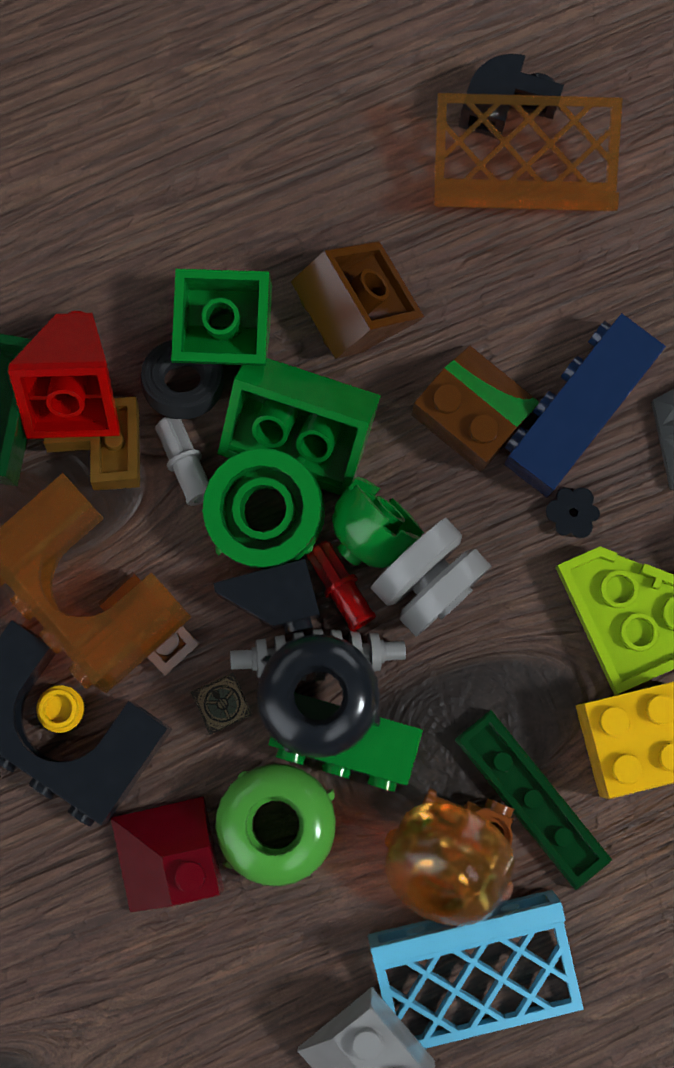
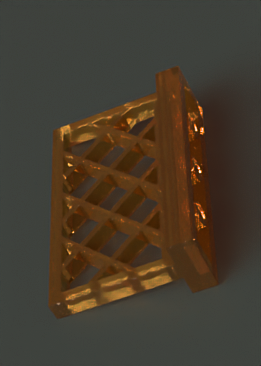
M438 93L432 206L618 211L619 192L616 191L623 98ZM447 103L466 104L478 117L460 137L446 123ZM474 104H490L492 106L483 114ZM500 105H512L524 120L504 138L487 117ZM520 105L538 107L528 115ZM546 106H557L569 119V122L550 139L535 123L533 118ZM566 106L584 108L574 116ZM592 107L610 108L609 128L595 140L579 120ZM483 123L500 143L480 161L463 140ZM529 124L545 142V145L526 162L509 144V141ZM574 125L591 145L571 163L554 143ZM447 132L455 142L445 150ZM609 137L607 153L600 144ZM459 145L476 166L463 179L444 178L445 158ZM505 147L522 167L508 180H497L486 168L485 164ZM550 148L567 168L553 181H543L530 166ZM594 150L607 162L606 182H588L576 169ZM479 170H481L488 177V179L471 178ZM526 171L534 181L517 179ZM570 173H572L579 180V182H567L562 180Z

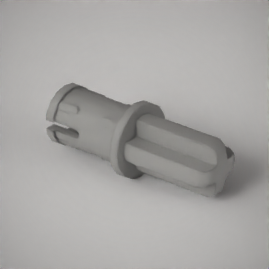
M164 417L159 420L155 429L169 459L166 466L169 471L175 473L186 497L187 505L195 506L202 504L209 483L199 461L202 458L200 450L194 449L181 419Z

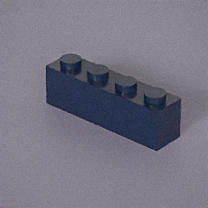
M622 313L612 325L605 320L588 341L594 347L585 360L578 355L573 359L561 375V378L567 382L557 395L549 390L533 411L539 417L529 431L521 426L505 446V449L511 452L504 465L547 498L666 347Z

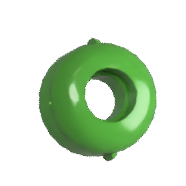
M270 764L241 772L221 798L216 813L215 830L217 841L225 858L222 865L228 869H234L247 880L263 886L280 887L295 884L309 877L322 865L330 853L335 838L336 817L332 803L335 797L334 790H326L315 777L303 769L291 765ZM270 801H282L289 804L296 811L299 818L297 837L290 844L283 847H270L263 844L257 838L253 829V819L257 810L263 804Z

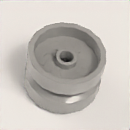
M447 518L438 522L418 539L370 587L387 606L397 604L412 590L417 594L401 611L400 615L401 622L415 637L421 634L438 617L441 620L445 618L473 591L471 587L492 567L476 549L465 551L451 564L446 561L461 544L462 534Z

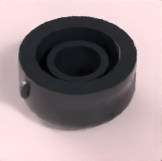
M322 634L301 636L287 642L274 652L273 655H266L260 660L265 666L259 678L257 689L259 715L266 730L276 742L283 746L286 752L313 758L336 756L354 747L365 737L372 726H380V717L377 714L380 700L378 678L371 663L364 654L348 641ZM312 672L330 674L338 681L342 689L340 708L327 719L314 720L308 718L299 711L295 703L294 693L297 684L304 676Z

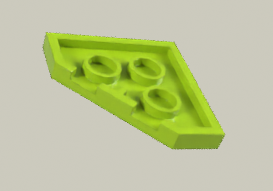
M601 546L555 567L614 695L674 669V574L645 563L640 564Z

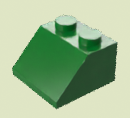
M175 269L172 363L266 366L272 299V283L269 272Z

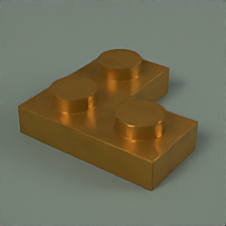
M137 397L114 398L120 425V436L44 438V446L47 453L90 450V482L93 490L140 487L139 404Z

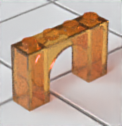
M62 473L0 527V587L7 583L16 594L10 599L16 609L27 620L35 616L44 627L39 633L44 642L57 655L64 650L74 663L68 669L82 686L88 689L94 685L104 693H108L192 617L152 572L114 606L103 613L90 617H73L61 612L54 599L52 588L57 564L73 545L104 519L78 488Z

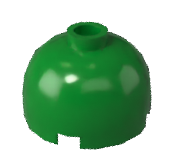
M356 477L335 505L332 516L333 530L341 542L337 549L346 560L355 566L364 562L373 568H389L408 548L421 538L420 536L424 532L415 519L395 499L392 498L388 502L380 496H375L381 488L361 477Z

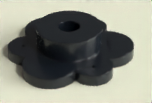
M568 488L560 489L556 496L557 500L551 501L546 507L547 518L551 522L556 523L555 530L561 536H566L571 532L576 538L587 537L592 532V522H595L600 517V510L592 505L594 502L592 492L587 488H577L573 492ZM569 510H574L576 512V516H571L569 514Z

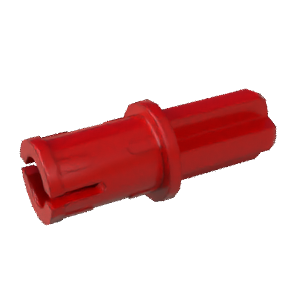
M324 541L313 546V550L307 554V558L326 588L324 592L325 597L333 599L349 625L350 631H356L376 618V614L371 610L355 584L358 580L357 576L349 574L332 544Z

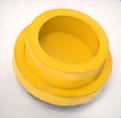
M63 685L47 689L40 696L36 707L40 723L47 730L56 733H65L76 728L82 721L85 711L81 695L75 689Z

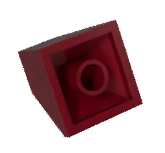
M204 796L111 818L130 913L185 904L219 896L224 891Z

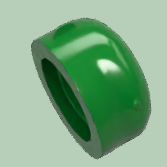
M257 448L243 451L229 458L216 470L207 485L202 511L205 527L211 540L216 545L215 551L218 556L224 553L236 562L253 568L268 569L298 561L305 554H309L313 550V545L319 538L324 524L325 504L317 480L303 465L307 460L306 458L300 456L293 458L291 455L275 449ZM265 488L276 489L285 499L286 513L284 519L273 530L266 532L253 530L245 518L244 511L247 500L257 490Z

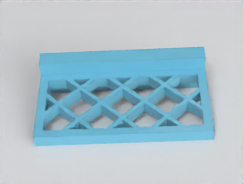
M548 890L368 934L382 999L400 1020H402L409 1007L430 1019L423 1033L414 1036L425 1049L584 1010L564 926L565 916L561 901L553 890ZM554 928L557 944L547 960L526 949L535 933ZM522 936L518 943L511 940L512 938ZM502 942L513 949L500 972L479 960L488 944ZM475 948L472 954H469L466 951H464L467 949ZM451 953L467 961L454 983L432 971L441 956ZM521 955L542 967L529 989L508 978ZM559 958L561 959L563 971L555 966ZM429 959L425 966L418 963V961ZM407 965L420 974L407 995L389 985L386 969ZM474 966L495 978L482 1001L461 989ZM551 972L566 981L569 998L548 1002L538 996L537 993ZM427 978L448 990L436 1012L414 1000ZM503 984L524 996L517 1009L506 1014H502L490 1006ZM456 995L477 1008L468 1023L455 1025L443 1018ZM392 997L402 1002L396 1012ZM532 1001L538 1004V1006L529 1008ZM485 1013L491 1016L490 1018L482 1019ZM438 1025H440V1026H442L443 1028H445V1029H441V1030L435 1031V1029L437 1028Z

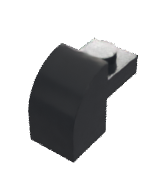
M504 54L491 58L477 69L470 81L458 127L501 139L510 107L553 119L564 84L557 83L550 76L542 73L526 74L521 72L526 55Z

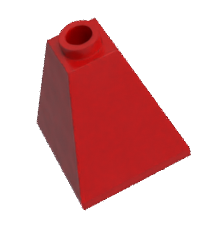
M71 311L66 314H55L12 360L8 368L26 438L120 436V425L107 362L93 313Z

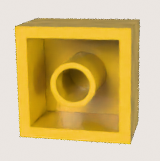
M674 681L575 705L599 797L611 799L674 783Z

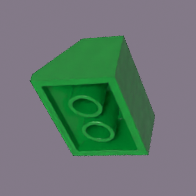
M267 358L266 366L242 365L234 379L217 454L231 458L243 451L263 448L275 449L289 454L293 458L298 456L304 457L307 460L303 465L317 480L320 489L342 495L355 478L381 395Z

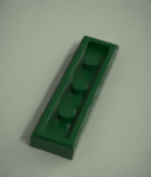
M489 710L454 739L506 806L514 809V816L574 890L579 889L612 861V858L492 710Z

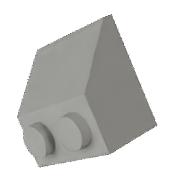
M373 987L368 989L307 1039L297 1050L311 1068H435V1060Z

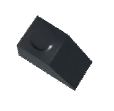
M305 559L213 583L215 592L220 598L275 630L284 628L286 635L313 628L311 620L320 618Z

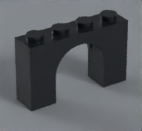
M11 620L0 635V766L10 772H14L18 767L32 777L28 784L33 789L51 800L57 794L71 804L67 810L68 813L89 827L94 822H97L99 825L107 824L166 740L172 728L135 702L128 701L99 744L87 755L73 761L62 762L48 758L40 753L32 745L25 732L23 709L30 690L56 655L58 649L24 625Z

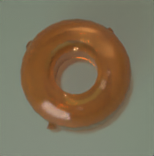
M425 803L409 810L404 815L398 828L392 829L386 835L385 845L387 853L384 869L390 887L406 907L427 920L447 926H467L479 923L490 917L501 901L507 900L513 892V883L510 878L514 870L515 859L508 840L488 820L468 809L445 803Z

